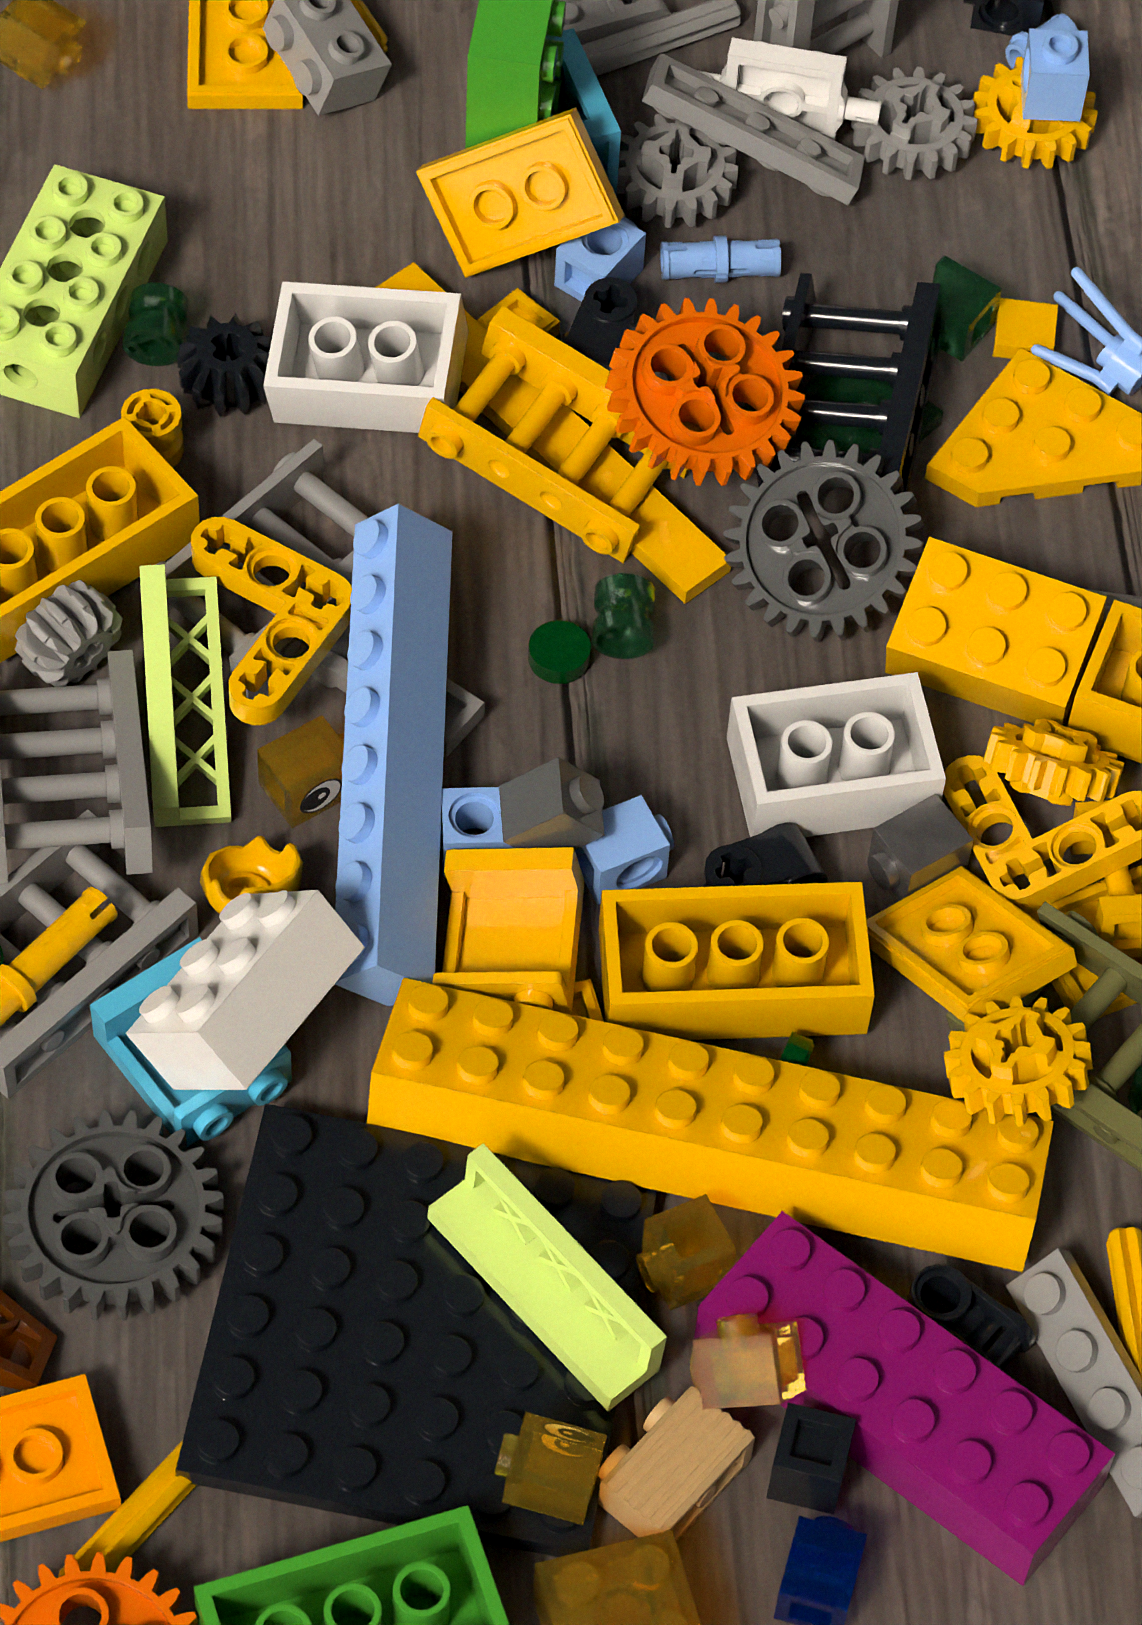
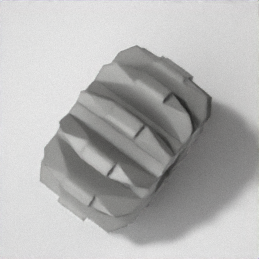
M82 580L72 582L68 587L61 585L48 598H41L40 604L35 610L26 613V623L20 626L15 634L17 639L15 651L20 655L22 663L34 676L38 675L46 684L50 683L54 687L66 686L70 681L72 683L80 682L85 673L91 669L96 670L97 664L108 656L107 651H111L110 647L119 641L122 634L120 627L123 618L115 610V605L103 592L99 593L91 585L88 586Z

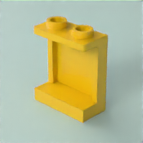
M574 847L446 850L444 873L451 890L442 973L433 974L432 984L572 1015L585 883Z

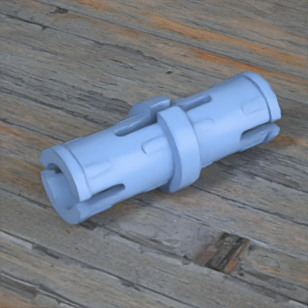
M726 235L714 236L713 241L661 242L660 265L662 280L714 278L715 283H727L728 277H779L781 272L780 241L778 238L756 241H727Z

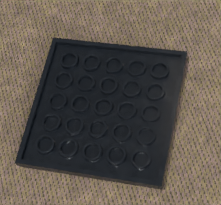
M265 1104L181 1445L175 1477H185L192 1481L190 1484L399 1526L468 1505L481 1542L586 1563L598 1506L600 1482L602 1481L598 1477V1472L607 1458L616 1406L607 1411L427 1218L429 1206L465 1179L468 1154L476 1148L426 1135ZM493 1153L636 1303L657 1190L634 1186L626 1181L607 1180ZM548 1425H561L573 1428L587 1435L593 1441L594 1447L592 1450L585 1452H576L557 1447L541 1435V1429Z

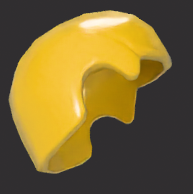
M257 836L243 847L239 845L225 846L210 853L201 871L200 884L208 902L220 914L231 900L244 893H273L283 890L287 892L299 891L303 862L297 846L293 843H288L284 850L279 852L270 847L263 836Z

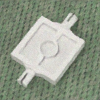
M732 37L727 65L723 68L722 73L715 74L698 71L834 141L837 130L843 124V119L878 125L882 101L848 96L844 83L847 61L845 56Z

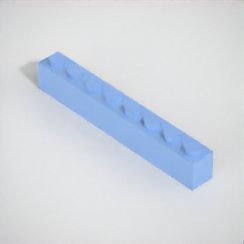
M396 504L355 524L335 907L337 914L365 947L335 985L388 1007L394 1005L403 978L432 984L433 974H435L452 531L400 504Z

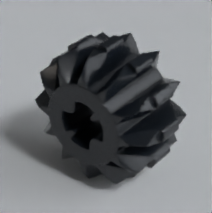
M235 313L229 323H219L210 315L206 324L207 329L190 326L189 334L186 337L187 342L180 344L177 352V366L180 368L179 384L183 388V393L192 394L197 409L214 404L215 410L221 418L228 407H236L246 415L250 407V401L266 404L267 397L263 385L272 337L263 336V330L259 322L256 321L241 326V321Z

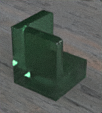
M942 256L935 264L932 282L941 284L945 313V326L939 349L963 362L995 325L1002 288L951 258Z

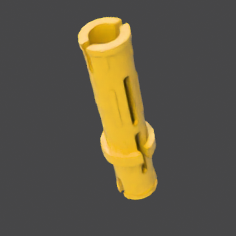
M88 887L83 891L82 896L9 965H0V1027L16 1011H27L36 1002L35 993L108 923H112L118 917L113 903L108 904L103 910L98 907L108 898L104 893L94 887Z

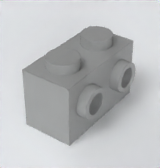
M274 0L262 28L270 47L277 51L292 74L297 89L306 96L318 116L375 101L392 65L350 0Z

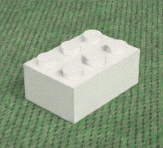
M282 281L263 385L274 423L419 433L426 405L432 397L454 409L458 400L469 332L461 293Z
M918 672L731 698L727 742L750 837L761 834L765 830L783 823L796 824L804 837L874 828L934 794H937L942 800L946 776Z
M283 890L273 893H244L237 896L223 908L219 915L221 923L208 938L199 941L185 952L179 963L182 968L166 986L155 990L143 1001L139 1008L141 1016L125 1034L173 1090H247L363 951L364 945L319 890L289 892Z

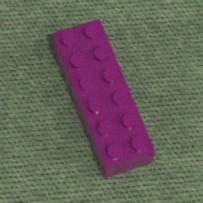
M781 1211L698 1306L694 1341L785 1409L789 1402L856 1419L848 1456L1022 1586L1026 1584L1104 1487L1115 1456L1113 1451L784 1211Z

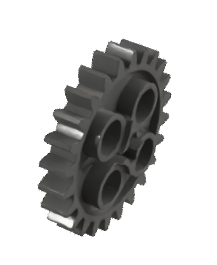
M833 440L827 441L823 455L817 457L808 442H802L801 460L795 462L783 450L778 451L781 469L774 473L768 467L759 464L757 470L763 480L760 487L757 488L746 483L740 485L741 490L750 500L748 506H729L728 511L732 516L742 522L741 527L724 530L723 533L727 541L740 545V549L724 556L725 562L729 566L744 567V570L733 578V585L737 590L755 587L745 603L752 611L768 603L764 621L771 627L779 623L786 616V632L791 637L795 638L802 630L804 624H809L811 637L815 642H821L826 626L832 625L841 641L846 640L848 622L856 620L866 633L871 631L868 613L875 609L888 619L892 616L885 599L890 594L905 599L907 591L899 580L901 576L914 577L917 566L907 560L908 555L922 553L925 548L921 540L909 537V533L917 531L924 526L923 519L920 515L904 514L917 502L912 491L894 495L903 482L900 473L894 471L880 478L884 467V461L881 456L875 455L863 466L861 465L862 451L856 444L850 447L844 458L839 457L837 446ZM846 487L854 491L853 502L844 512L835 514L824 510L825 498L833 489ZM801 493L809 495L821 523L827 532L833 536L831 544L851 582L848 589L840 588L829 561L816 546L818 539L798 501ZM785 514L796 516L798 518V529L792 537L784 541L770 539L769 528L773 520ZM864 541L878 543L881 548L880 556L873 565L866 568H857L851 565L850 555L856 545ZM810 568L824 571V584L819 591L809 596L796 593L795 581L800 573Z
M101 1110L98 1127L89 1129L86 1122L78 1115L74 1117L75 1134L68 1138L54 1127L49 1129L51 1143L49 1151L31 1144L28 1147L30 1164L33 1168L25 1166L14 1167V1183L19 1189L5 1190L6 1210L11 1213L3 1216L5 1235L13 1237L8 1241L11 1259L23 1260L20 1267L22 1279L25 1283L41 1278L39 1288L41 1298L44 1301L63 1291L65 1312L70 1314L78 1307L82 1300L90 1302L92 1320L100 1318L106 1304H115L117 1314L121 1321L128 1318L130 1302L139 1301L149 1314L155 1313V1294L162 1292L174 1302L179 1301V1278L198 1285L201 1281L200 1266L197 1261L214 1262L216 1258L215 1244L211 1240L223 1238V1220L217 1215L224 1212L223 1193L214 1191L218 1188L216 1168L203 1169L206 1165L203 1147L193 1148L185 1152L187 1148L186 1131L180 1129L166 1139L163 1137L161 1117L157 1116L146 1129L138 1128L137 1116L134 1110L128 1112L122 1126L113 1125L108 1111ZM144 1174L153 1175L160 1179L153 1185L146 1187L130 1183L137 1176ZM77 1181L92 1185L87 1191L79 1194L68 1193L63 1190L70 1183ZM168 1205L174 1207L170 1212L165 1209ZM120 1211L121 1216L109 1218L107 1212ZM61 1217L63 1219L60 1221V1223L54 1222L55 1218ZM150 1234L159 1235L166 1239L159 1246L152 1248L136 1244V1241L141 1237ZM79 1242H91L98 1245L94 1251L84 1255H77L68 1251L71 1246Z

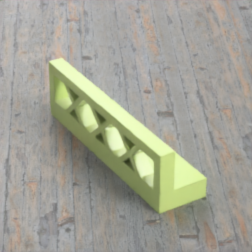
M165 564L139 566L155 827L230 823L231 805L217 577L166 579ZM205 595L206 615L189 633L168 617L167 598ZM206 630L208 649L197 641ZM169 632L180 640L179 644L171 652ZM188 649H191L209 665L210 674L192 693L172 677L171 667ZM210 689L212 710L201 701ZM173 692L184 700L175 711ZM192 708L213 725V735L196 753L175 737V726ZM213 750L215 753L216 770L204 761ZM176 752L188 761L178 772ZM196 768L216 784L217 806L179 808L178 787Z
M484 1143L469 1153L465 1179L429 1206L427 1218L607 1411H610L659 1371L667 1336Z

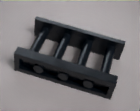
M800 273L795 296H787L783 306L782 326L786 333L781 351L793 350L794 357L787 370L802 372V375L889 382V387L893 388L891 400L882 399L880 405L805 399L799 413H797L801 416L800 423L878 429V434L882 436L880 448L872 447L869 453H862L861 465L864 466L872 457L878 454L884 461L880 478L891 472L898 471L903 478V482L894 495L908 492L945 326L941 284L917 282L912 306L904 305L902 311L817 304L812 274ZM814 328L896 334L900 336L901 341H904L902 352H893L891 358L808 351ZM787 446L785 453L788 454L793 462L801 460V447ZM812 448L816 457L823 455L824 449ZM838 451L839 457L844 458L847 451ZM775 452L776 455L769 468L774 473L781 469L777 452ZM755 463L752 474L757 475L758 486L760 487L763 480L758 473V465Z

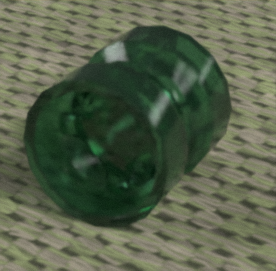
M155 282L141 284L134 288L130 295L128 315L131 321L127 323L124 329L122 341L123 350L128 357L138 363L158 367L170 365L177 361V352L180 344L184 341L181 328H183L187 321L189 300L182 291L174 286Z
M618 573L600 579L595 585L594 609L598 617L593 621L592 644L598 652L615 659H632L647 654L653 648L654 624L649 617L655 611L656 589L652 582L635 574Z

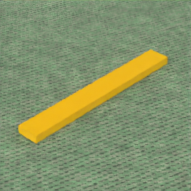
M414 262L375 287L445 292ZM465 309L469 332L459 391L462 394L467 392L490 361L489 358L481 354L487 330ZM509 375L482 412L509 436L541 393V390L516 375ZM560 406L526 454L556 473L590 426L567 406ZM607 444L577 486L608 505L634 467ZM652 485L629 517L641 525L630 553L686 604L728 574L731 566L725 562L724 556L727 554Z

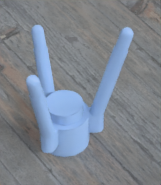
M1074 267L1071 271L1072 277L1119 334L1116 336L1111 335L1062 291H1056L1053 298L1070 316L1105 346L1096 359V363L1103 367V369L1098 371L1040 344H1034L1031 347V352L1033 355L1094 383L1108 395L1118 387L1128 396H1131L1142 386V337L1130 327L1080 267Z

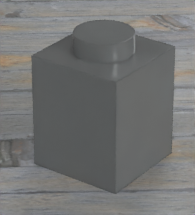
M560 757L499 786L503 842L514 848L574 847L575 850L604 836L602 813L604 796L600 787V780Z

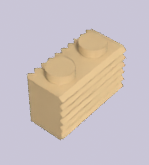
M690 1386L677 1401H674L669 1396L662 1399L644 1422L643 1429L647 1433L632 1449L625 1444L618 1446L605 1460L598 1472V1477L602 1480L600 1482L598 1505L660 1556H664L670 1547L675 1545L679 1537L685 1534L688 1527L692 1526L705 1509L711 1506L714 1499L720 1496L724 1488L728 1487L731 1481L739 1475L740 1471L748 1465L752 1456L755 1437L751 1431L744 1429L740 1422L733 1420L729 1413L723 1412L718 1404L712 1403L708 1396L701 1395L697 1387Z

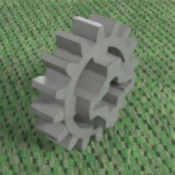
M899 67L893 68L891 81L875 75L872 78L871 90L861 88L858 92V98L882 101L878 125L851 121V128L854 129L853 144L854 146H865L864 160L868 163L880 158L884 161L882 173L885 174L892 172L895 167L902 168L905 180H911L915 170H923L929 179H934L938 165H941L950 172L955 170L957 157L967 158L969 156L971 142L975 139L978 119L973 117L974 101L962 100L964 87L961 84L949 88L944 86L945 74L942 72L935 75L932 80L924 78L923 67H916L913 77H905Z
M656 114L653 127L649 128L637 121L634 123L633 137L621 135L617 193L624 194L623 207L626 210L634 209L638 206L643 208L642 220L648 222L657 214L663 216V223L667 228H671L674 219L683 217L685 223L689 227L695 226L696 214L701 212L712 220L716 217L717 204L725 206L730 204L732 189L736 188L738 166L735 165L737 151L733 147H725V145L714 142L704 132L678 119H675V123H667L661 114ZM673 167H677L675 174L672 173Z

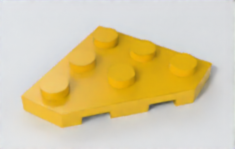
M1020 348L927 464L925 479L974 507L1000 504L1001 497L1033 493L1035 499L1078 494L1083 492L1084 486L1115 482L1117 488L1141 485L1142 413Z

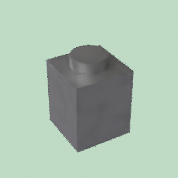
M934 794L873 828L867 860L868 868L877 885L885 891L891 890L900 901L960 866L967 869L973 838L939 796Z

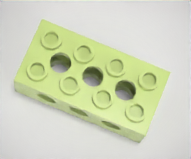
M54 164L0 267V395L76 418L81 417L168 242L165 196Z

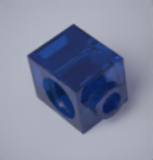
M799 1516L773 1618L795 1625H845L868 1534L855 1531L849 1523L839 1518L818 1516L810 1519Z

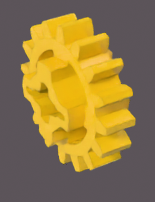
M1022 56L1016 57L1014 69L1010 70L1005 65L998 63L995 65L993 77L983 75L980 78L978 92H974L973 98L975 103L973 115L974 118L978 119L976 133H984L982 146L985 150L997 146L1002 148L1001 161L1006 162L1013 155L1021 157L1022 168L1029 169L1033 159H1041L1042 164L1049 169L1053 168L1055 156L1059 155L1065 161L1071 162L1074 159L1076 148L1086 150L1088 147L1090 134L1094 133L1098 113L1094 109L1095 92L1086 91L1080 122L1022 119L1021 71L1024 60Z
M1036 719L1034 726L1024 723L1023 728L1010 723H1004L1003 727L993 726L983 758V762L990 764L989 769L991 771L1006 773L1005 779L1010 781L1011 787L1018 792L1030 793L1047 799L1052 804L1071 806L1073 798L1083 802L1085 797L1099 802H1104L1105 797L1115 798L1124 767V762L1116 760L1118 755L1107 751H1100L1102 745L1097 744L1098 739L1089 732L1065 727L1054 720Z
M1019 995L1012 996L1010 1008L1002 1010L991 1000L985 1003L987 1012L985 1017L979 1018L976 1015L967 1013L963 1016L965 1032L951 1031L949 1033L950 1050L944 1052V1060L952 1096L954 1098L964 1097L966 1112L971 1115L979 1112L984 1107L987 1108L989 1123L996 1125L1003 1118L1004 1114H1013L1017 1127L1024 1126L1027 1114L1037 1112L1044 1121L1051 1120V1105L1057 1103L1063 1107L1071 1108L1075 1105L1073 1089L1087 1090L1089 1086L1087 1070L1093 1069L1090 1042H1087L1085 1025L1083 1022L1072 1024L1070 1009L1067 1007L1060 1008L1052 1014L1049 1013L1046 998L1040 997L1031 1008L1023 1007V1002Z

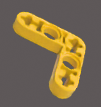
M211 517L199 523L191 535L192 563L196 571L204 577H217V584L276 614L233 670L229 678V704L234 716L250 725H265L275 721L282 715L349 626L352 586L339 573L233 519ZM223 543L230 544V551L222 548L215 554L208 551V545L218 549ZM238 561L244 564L241 570L239 569ZM267 566H278L289 573L288 579L276 586L260 583L255 578V575L260 569ZM302 582H306V590L300 588ZM329 597L336 599V606L327 603L322 609L314 607V600L324 603ZM295 637L306 642L309 649L297 658H286L279 655L274 647L282 639ZM267 669L273 673L268 680L269 697L259 693L253 700L246 698V689L251 692H257L267 680Z
M967 755L958 758L949 764L944 771L946 781L943 794L956 819L973 838L972 850L991 887L1027 914L1036 912L1045 901L1052 904L1142 859V830L1135 832L1128 822L1135 816H1140L1142 819V791H1130L1121 794L1032 839L998 773L989 769L990 764L983 762V757ZM973 780L979 785L987 804L981 805L977 809L964 787L966 783ZM1007 823L1013 826L1012 834L1002 844L988 846L981 843L982 834L991 825ZM1107 829L1110 830L1116 842L1111 847L1108 846L1103 835V831ZM1089 841L1096 845L1095 853L1084 863L1069 864L1063 860L1065 851L1073 843ZM1049 858L1057 874L1051 877L1043 861ZM1025 874L1031 885L1019 890L1013 879L1018 875Z

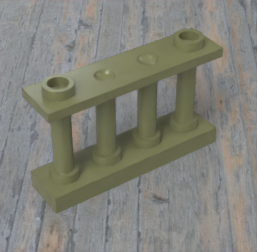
M1045 901L1037 910L1040 924L1073 947L1077 963L1099 977L1070 1010L1072 1024L1083 1022L1087 1032L1121 992L1142 1005V965L1098 937V933L1093 925L1080 914L1071 910L1064 914ZM1046 985L1022 998L1023 1007H1028ZM948 1011L946 1018L950 1031L965 1032L964 1023ZM1141 1023L1096 1076L1088 1075L1089 1086L1087 1090L1073 1089L1075 1103L1073 1107L1066 1108L1055 1103L1050 1108L1059 1117L1142 1173V1110L1137 1114L1133 1113L1118 1102L1116 1095L1118 1090L1142 1064Z

